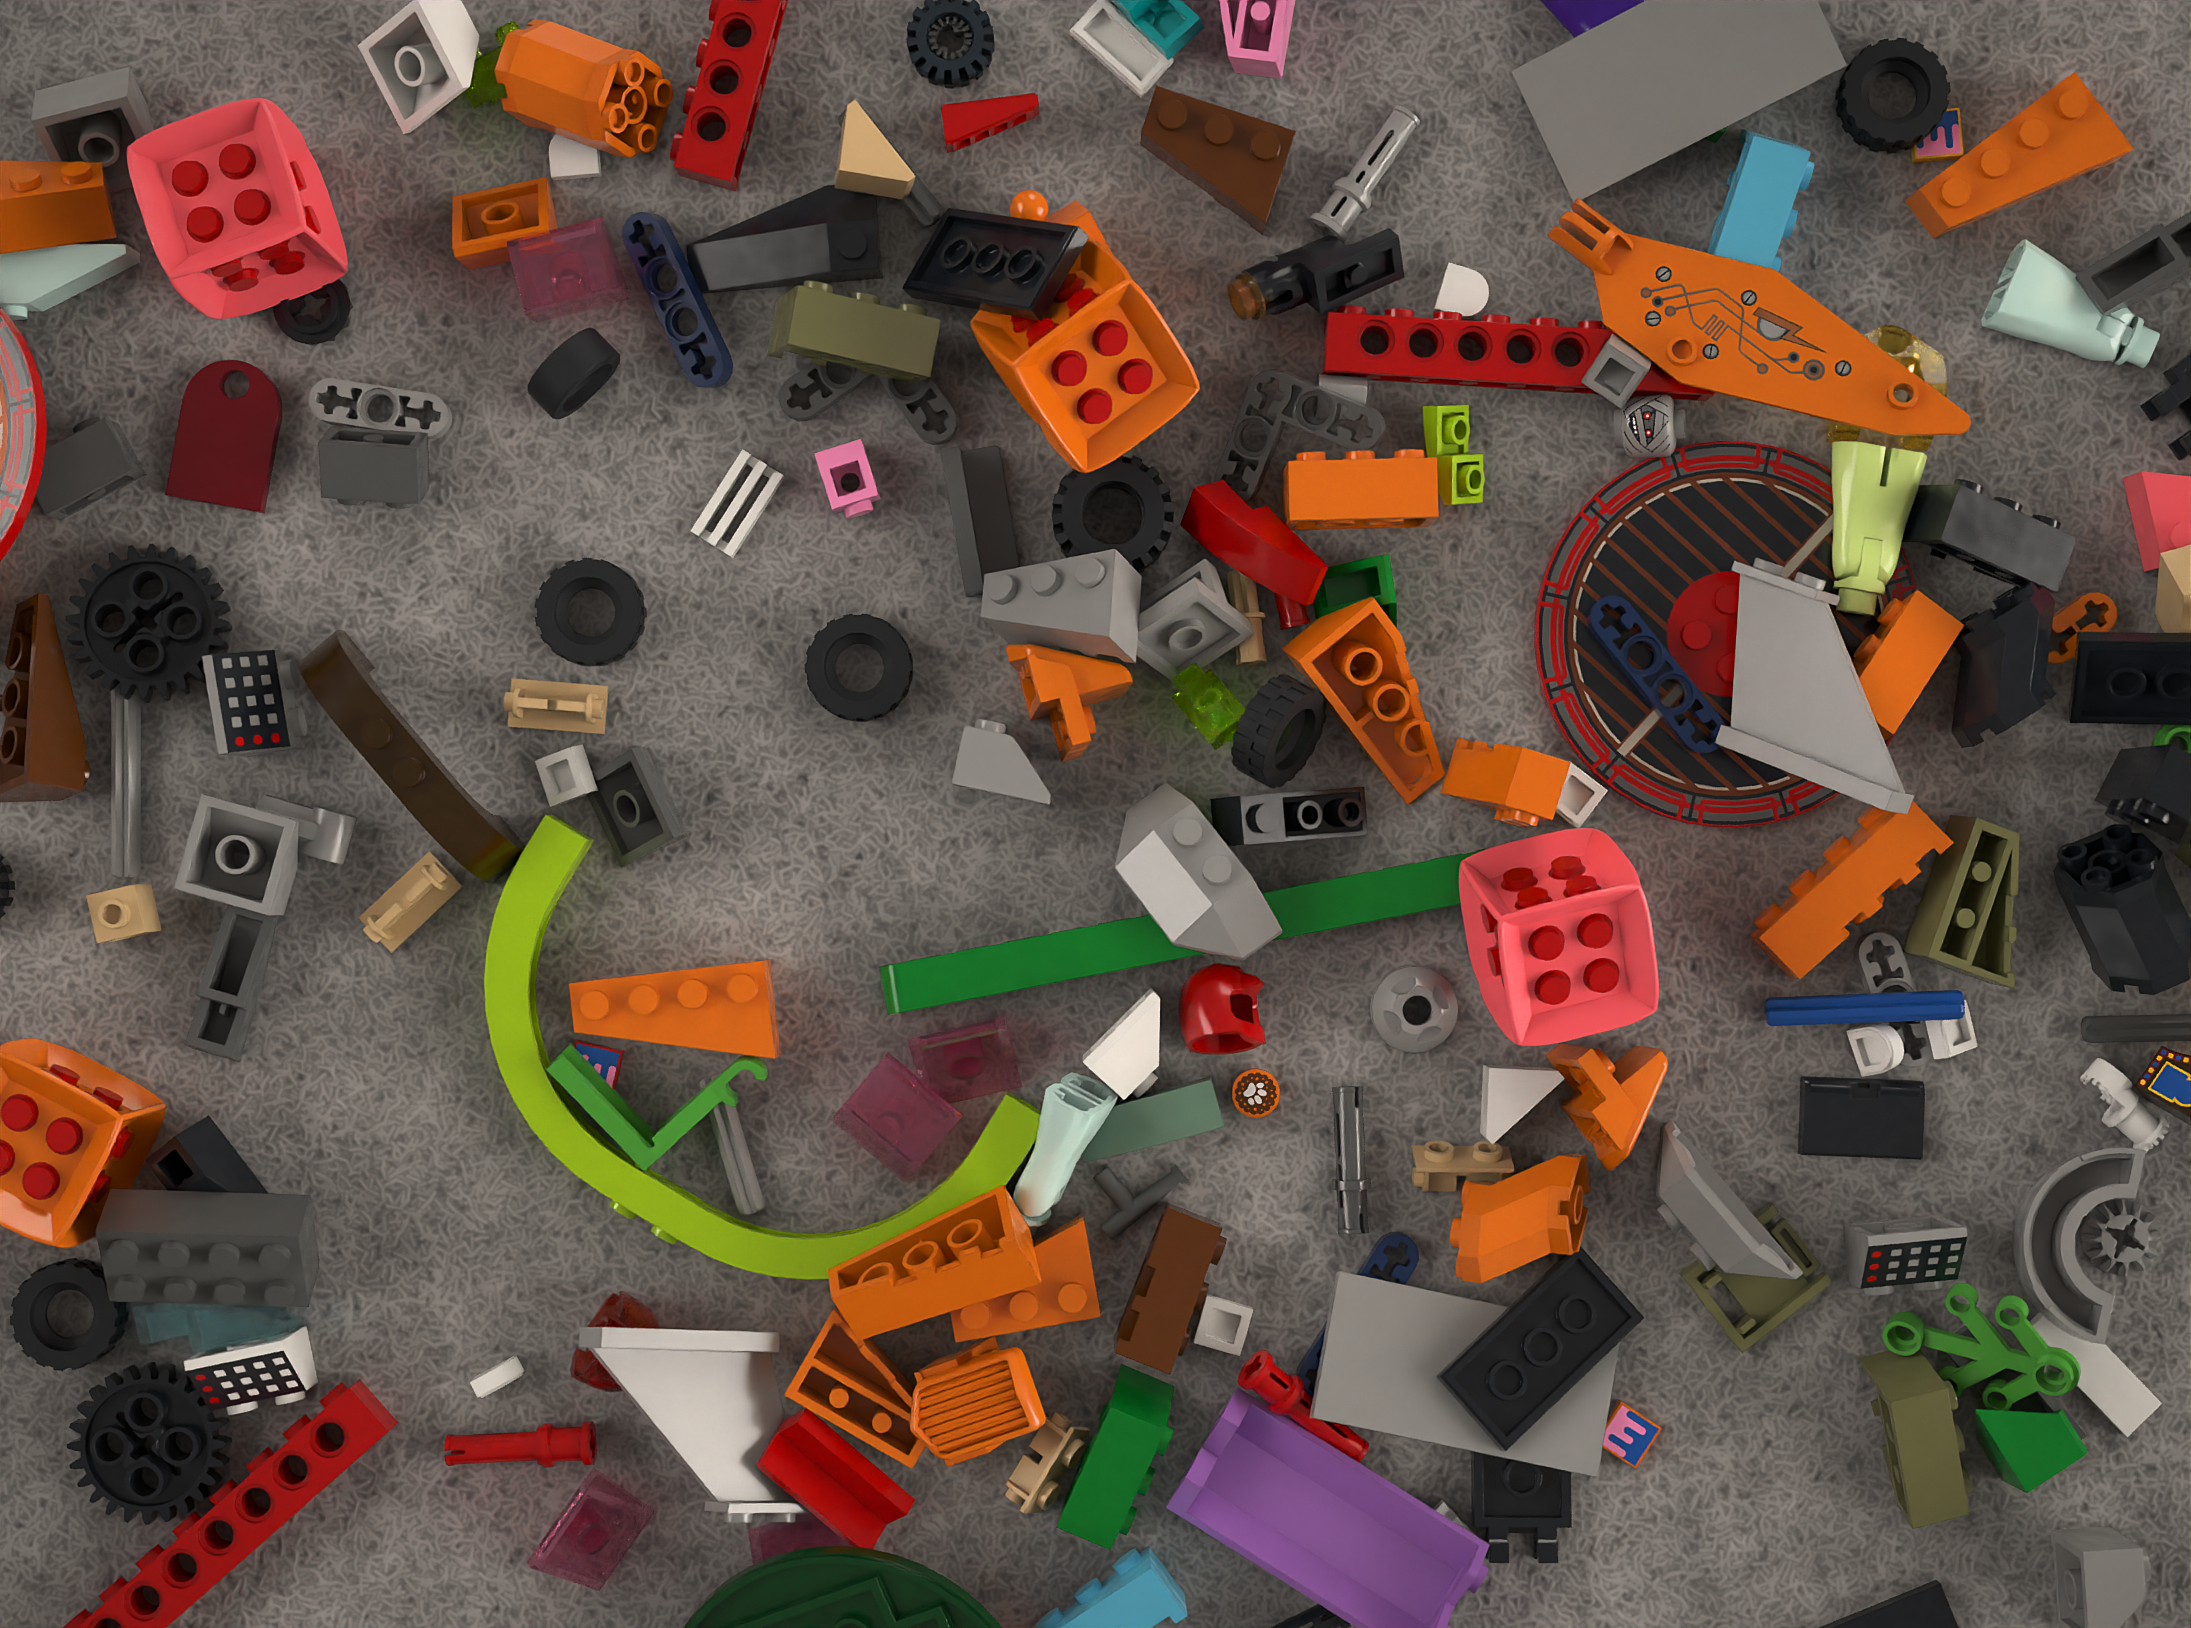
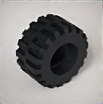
M1121 455L1116 460L1092 472L1080 473L1073 469L1068 476L1065 475L1059 483L1060 487L1057 494L1055 493L1052 503L1053 531L1064 556L1070 558L1116 549L1138 573L1143 572L1150 564L1153 565L1166 548L1174 524V502L1171 501L1170 489L1167 483H1163L1160 479L1159 472L1153 466L1149 468L1142 463L1143 459L1134 455L1132 458ZM1105 489H1120L1128 492L1137 500L1141 508L1142 522L1138 532L1129 541L1114 545L1105 544L1093 538L1088 532L1084 523V510L1090 498L1097 492Z

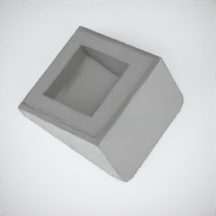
M1612 334L1584 375L1581 383L1622 409L1649 371L1652 361L1623 339Z

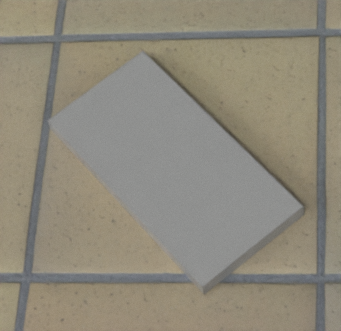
M1646 0L1511 72L1574 203L1577 198L1582 200L1846 67L1847 64L1817 0Z
M1337 1271L1309 1418L1598 1477L1620 1342L1507 1451H1501L1436 1376L1508 1307Z

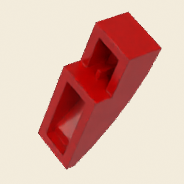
M1224 480L1194 487L1180 523L1181 527L1211 553L1251 580L1305 606L1313 603L1328 566L1268 506L1252 509Z

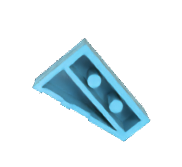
M1742 129L1739 142L1744 143L1736 170L1730 171L1726 184L1730 188L1721 215L1718 214L1707 253L1774 269L1779 272L1781 258L1777 257L1776 253L1782 237L1788 239L1794 229L1798 211L1792 209L1798 190H1806L1813 173L1814 162L1808 161L1811 152L1798 144Z
M1150 1546L1141 1553L1134 1548L1114 1563L1113 1568L1116 1572L1101 1583L1097 1578L1087 1582L1075 1593L1074 1597L1077 1601L1063 1612L1058 1607L1052 1609L1036 1623L1035 1627L1154 1628L1169 1616L1176 1624L1187 1617L1185 1593Z

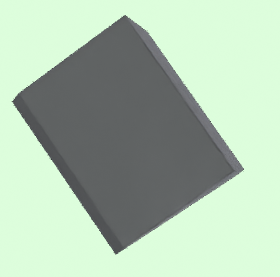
M641 746L632 748L592 773L598 791L587 794L621 868L690 836L648 748Z

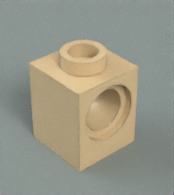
M134 884L86 895L97 943L116 942L162 931L151 884Z

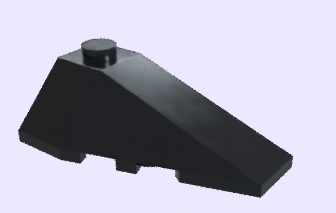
M835 185L824 186L687 245L688 265L702 294L804 285V281L834 283L882 279L876 195L834 188Z

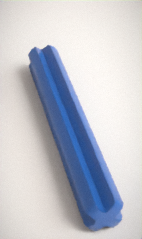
M1959 990L1770 997L1766 999L1765 1003L1766 1021L1770 1026L1952 1020L1963 1018L1965 1013L1964 996L1962 991Z

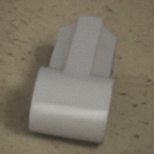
M262 795L255 809L299 821L298 848L302 849L301 853L325 861L344 864L357 821L356 816L332 812L333 809L315 805L314 808L276 796Z

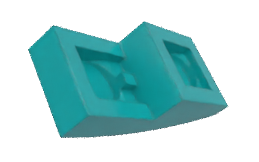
M1111 0L1167 60L1172 58L1204 29L1201 18L1182 0Z

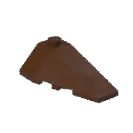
M38 593L16 605L5 658L6 667L9 670L15 671L14 678L7 683L3 695L0 694V711H3L6 716L0 740V803L61 801L83 792L90 773L89 763L86 760V741L49 596Z

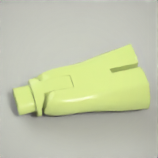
M1837 441L1832 443V567L1834 577L1841 579L1834 581L1833 588L1839 589L1838 596H1840V600L1836 606L1837 611L1874 616L1877 596L1885 595V585L1892 577L1898 562L1906 523L1927 459L1924 453L1896 448L1885 450L1886 447L1858 441Z

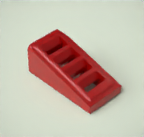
M1030 93L944 104L941 107L947 153L958 151L1035 118V116L1039 115L1038 94Z

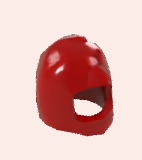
M1218 962L1204 966L1191 975L1182 986L1179 1000V1026L1185 1045L1190 1052L1206 1055L1234 1054L1266 1044L1265 1032L1260 1025L1257 1007V995L1264 982L1256 975L1245 973L1240 966Z

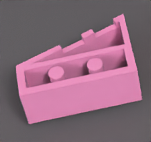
M1219 0L1227 54L1234 73L1282 79L1295 0Z

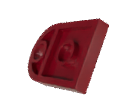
M222 360L207 365L193 376L185 389L182 399L165 495L265 514L283 414L280 393L266 373L243 361ZM233 373H244L249 381L248 391L240 398H229L224 389L226 379Z

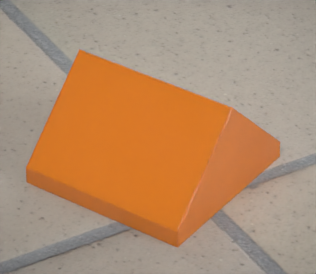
M543 177L453 196L452 250L455 258L468 270L562 251L548 178Z

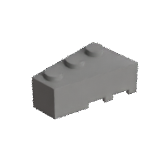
M1116 549L988 573L984 575L981 618L1009 644H1033L1056 650L1064 648L1080 651L1085 656L1097 657L1098 654L1119 657L1124 662L1136 663L1142 576Z

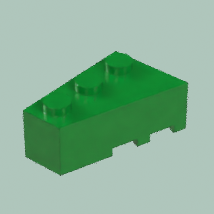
M1121 1364L1116 1375L1117 1378L1111 1398L1107 1406H1103L1098 1418L1100 1422L1088 1448H1086L1066 1494L1056 1528L1111 1550L1118 1533L1125 1536L1128 1534L1137 1511L1136 1507L1131 1506L1136 1494L1146 1495L1155 1473V1468L1150 1466L1155 1453L1160 1456L1165 1454L1174 1428L1167 1426L1175 1386Z

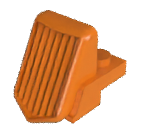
M1009 644L1005 648L1009 663L1019 672L1018 676L1030 721L1049 716L1061 762L1080 758L1092 741L1090 735L1096 733L1095 721L1089 705L1124 696L1133 683L1130 671L1119 663L1033 644Z
M1560 1043L1545 1055L1555 1069L1565 1078V1082L1574 1092L1560 1106L1587 1141L1593 1144L1600 1162L1608 1171H1612L1630 1155L1666 1075L1668 1069L1667 1057L1659 1048L1635 1046L1616 1062L1612 1063L1598 1048L1593 1050L1590 1047Z
M995 1336L977 1340L956 1354L938 1358L914 1373L918 1384L913 1391L910 1431L936 1457L943 1459L946 1467L987 1454L1007 1440L1037 1430L1046 1421L1045 1413L1023 1351L1018 1347L1000 1350Z

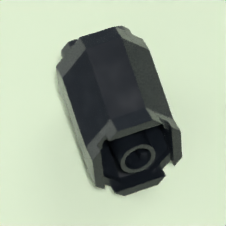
M2034 581L2021 588L2015 586L1992 601L1996 609L1989 608L1980 614L1974 612L1960 620L1964 627L1953 642L1961 659L1951 732L1961 748L1974 747L1984 742L1980 733L1988 728L1995 735L2008 730L2041 709L2046 704L2044 700L2052 699L2056 695L2046 679L2055 600L2045 585L2037 587Z
M2125 824L2107 826L2103 831L2101 830L2078 841L2061 846L2057 852L2058 863L2053 871L2056 886L2089 954L2092 971L2111 991L2125 992L2124 985L2138 986L2140 994L2155 995L2191 979V920L2166 870L2163 852L2143 833H2132V829Z

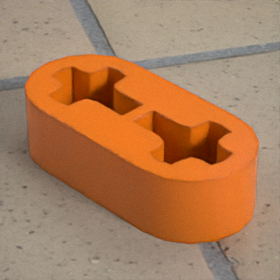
M2100 592L2087 593L2075 598L2054 613L2051 635L2061 633L2066 629L2070 635L2059 643V648L2062 651L2060 654L2057 651L2049 652L2047 665L2060 664L2075 656L2077 632H2109L2117 619V608L2114 601ZM2085 604L2090 607L2097 605L2101 607L2103 612L2098 615V620L2101 623L2099 626L2093 622L2079 628L2075 623L2086 615Z

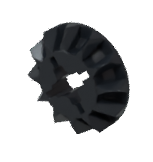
M340 279L331 284L323 285V288L309 293L315 299L323 297L326 299L325 303L320 307L323 322L315 319L310 314L300 315L295 318L306 307L304 295L290 301L289 298L282 300L281 304L273 306L274 317L280 329L294 341L316 346L326 341H334L336 335L342 329L348 327V317L350 310L353 308L347 291L348 288Z

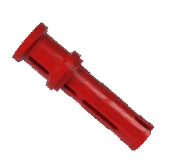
M1260 1350L1256 1352L1244 1364L1238 1375V1385L1244 1390L1252 1389L1267 1401V1407L1272 1413L1282 1416L1287 1414L1301 1427L1358 1463L1364 1458L1369 1448V1442L1365 1438L1360 1437L1347 1425L1309 1418L1313 1398L1305 1392L1302 1379L1295 1374L1288 1375L1273 1363V1357L1268 1351Z
M584 1421L582 1427L555 1428L553 1423H545L542 1426H538L537 1431L473 1435L449 1434L445 1439L444 1451H452L450 1455L444 1456L447 1466L537 1461L538 1465L543 1467H553L555 1462L583 1461L584 1465H594L597 1457L596 1427L593 1421Z

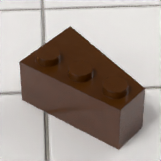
M1156 85L1141 131L1140 145L1184 178L1199 186L1211 195L1214 200L1225 208L1230 209L1263 235L1296 131Z
M1166 1202L1114 1335V1352L1116 1354L1171 1374L1177 1355L1182 1356L1191 1334L1188 1324L1193 1310L1199 1311L1206 1297L1209 1283L1204 1282L1209 1265L1211 1263L1217 1266L1226 1245L1227 1238L1220 1236L1222 1232L1221 1223Z

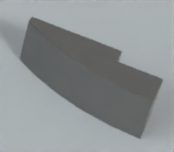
M2191 211L2165 227L2161 223L2076 274V280L2102 316L2140 302L2191 276Z
M227 905L196 993L200 1000L187 1034L185 1045L195 1050L240 1062L268 967L277 922L276 915L268 916L237 906Z

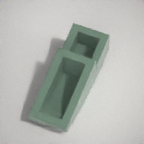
M1210 1076L1165 1090L1160 1089L1146 1093L1139 1098L1133 1097L1116 1102L1104 1123L1082 1153L1083 1163L1165 1144L1225 1127Z

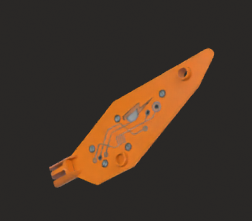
M1579 198L1571 205L1573 212L1566 211L1559 219L1561 227L1553 226L1547 234L1548 238L1593 271L1604 326L1681 384L1892 436L1962 435L1967 432L1971 425L1970 416L1964 410L1774 269L1624 233ZM1896 390L1906 391L1910 396V401L1899 402L1895 399L1893 392Z

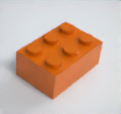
M1419 449L1395 451V457L1388 459H1375V452L1366 450L1346 452L1345 458L1341 460H1326L1325 452L1297 453L1296 459L1288 461L1282 472L1283 522L1291 530L1428 527L1439 517L1437 457L1424 458V450Z

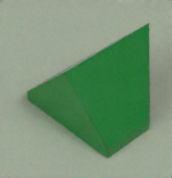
M1389 554L1328 567L1313 601L1316 619L1373 597L1397 628V601Z
M1975 1409L1976 1439L2001 1480L2025 1493L2030 1492L2085 1456L2088 1451L2062 1409L2050 1413Z

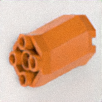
M534 19L527 23L530 27L524 30L515 29L507 33L494 69L497 84L505 85L507 98L501 97L505 112L528 127L541 128L615 156L631 158L640 152L649 153L655 149L669 104L673 98L672 84L668 79L663 78L660 66L637 50L620 48L551 21Z
M1565 1153L1500 1182L1465 1181L1461 1196L1463 1208L1461 1218L1455 1217L1450 1229L1451 1247L1459 1248L1456 1260V1277L1462 1278L1463 1281L1484 1283L1550 1253L1572 1255L1573 1252H1579L1588 1218V1208L1583 1207V1193H1590L1591 1181L1587 1155Z

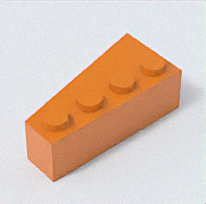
M1004 1184L828 1270L831 1299L858 1340L1042 1283L1029 1226Z

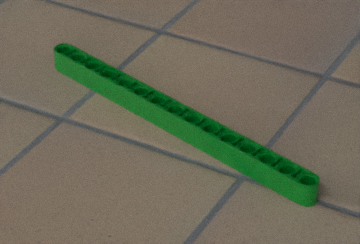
M1485 849L1261 892L1282 928V934L1272 941L1461 904L1459 893L1460 862ZM1146 914L1145 916L1104 922L1094 926L1068 929L1037 937L1032 936L991 946L986 945L944 955L940 954L909 960L908 962L888 964L879 966L887 1014L890 1015L1207 953L1173 946L1152 917Z

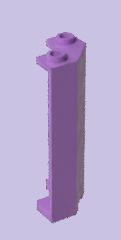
M1238 1387L1208 1432L1207 1439L1194 1460L1189 1464L1166 1506L1167 1509L1356 1628H1451L1448 1626V1622L1455 1605L1467 1590L1472 1593L1478 1590L1489 1569L1483 1564L1490 1544L1290 1419L1272 1413L1266 1404Z

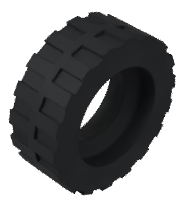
M1897 38L1896 40L1882 39L1873 46L1870 44L1863 48L1842 74L1839 80L1840 85L1836 90L1835 100H1838V106L1836 107L1837 117L1841 118L1842 128L1846 134L1849 133L1854 138L1853 141L1859 146L1862 144L1868 147L1870 151L1877 153L1878 151H1887V154L1897 153L1901 149L1909 150L1919 141L1925 139L1943 118L1942 115L1947 110L1950 101L1947 100L1948 94L1951 91L1950 82H1947L1946 78L1948 73L1945 66H1941L1937 60L1938 56L1933 51L1929 52L1926 50L1923 44L1917 41L1915 43L1909 42L1907 38ZM1897 73L1906 77L1914 86L1916 92L1915 105L1911 112L1904 117L1888 119L1878 115L1872 109L1869 103L1868 92L1871 83L1880 75Z
M582 558L583 560L580 561L571 560L566 562L562 568L553 570L550 573V578L546 582L543 581L539 588L541 592L539 598H536L534 608H537L535 622L536 626L541 630L542 634L540 636L556 655L581 666L600 667L608 665V663L613 661H619L625 657L624 655L629 650L632 651L638 644L636 641L639 636L643 635L645 626H643L644 618H647V608L644 607L643 593L629 574L608 561L602 559L595 560L593 558ZM586 589L601 590L611 598L614 604V621L611 627L599 636H583L577 633L569 623L567 615L569 603L580 591Z
M863 613L861 615H843L840 619L831 620L823 630H819L814 636L815 639L812 645L808 647L805 673L809 690L822 707L839 718L857 722L877 720L895 710L909 692L914 673L912 654L903 636L896 628L881 618ZM855 644H864L874 648L880 654L883 661L884 670L881 680L874 688L865 692L848 690L840 683L836 675V662L839 655L844 649Z
M1281 674L1277 678L1273 677L1268 680V683L1264 686L1262 685L1257 691L1254 698H1251L1244 714L1240 717L1239 725L1233 736V747L1231 748L1233 766L1237 767L1238 771L1270 788L1275 789L1276 786L1280 788L1287 781H1291L1299 770H1302L1306 765V761L1313 754L1317 741L1323 732L1322 728L1326 720L1325 710L1327 709L1323 693L1289 675Z
M77 1258L57 1261L38 1269L30 1275V1279L23 1281L19 1286L18 1290L20 1291L13 1298L11 1304L13 1314L10 1316V1325H13L15 1332L13 1336L16 1343H20L23 1348L22 1352L27 1357L31 1356L37 1361L36 1364L43 1367H54L53 1370L59 1371L67 1368L75 1370L99 1360L116 1347L114 1344L122 1338L125 1332L123 1330L124 1325L128 1322L129 1312H126V1304L128 1302L109 1301L103 1266L99 1267L94 1264V1261L87 1259L79 1261ZM61 1291H79L90 1300L93 1306L94 1318L92 1325L86 1333L79 1337H63L57 1334L48 1322V1305L51 1299Z

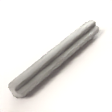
M120 686L111 691V874L116 878H136L141 874V697L139 689H136L131 698L126 700L120 695Z

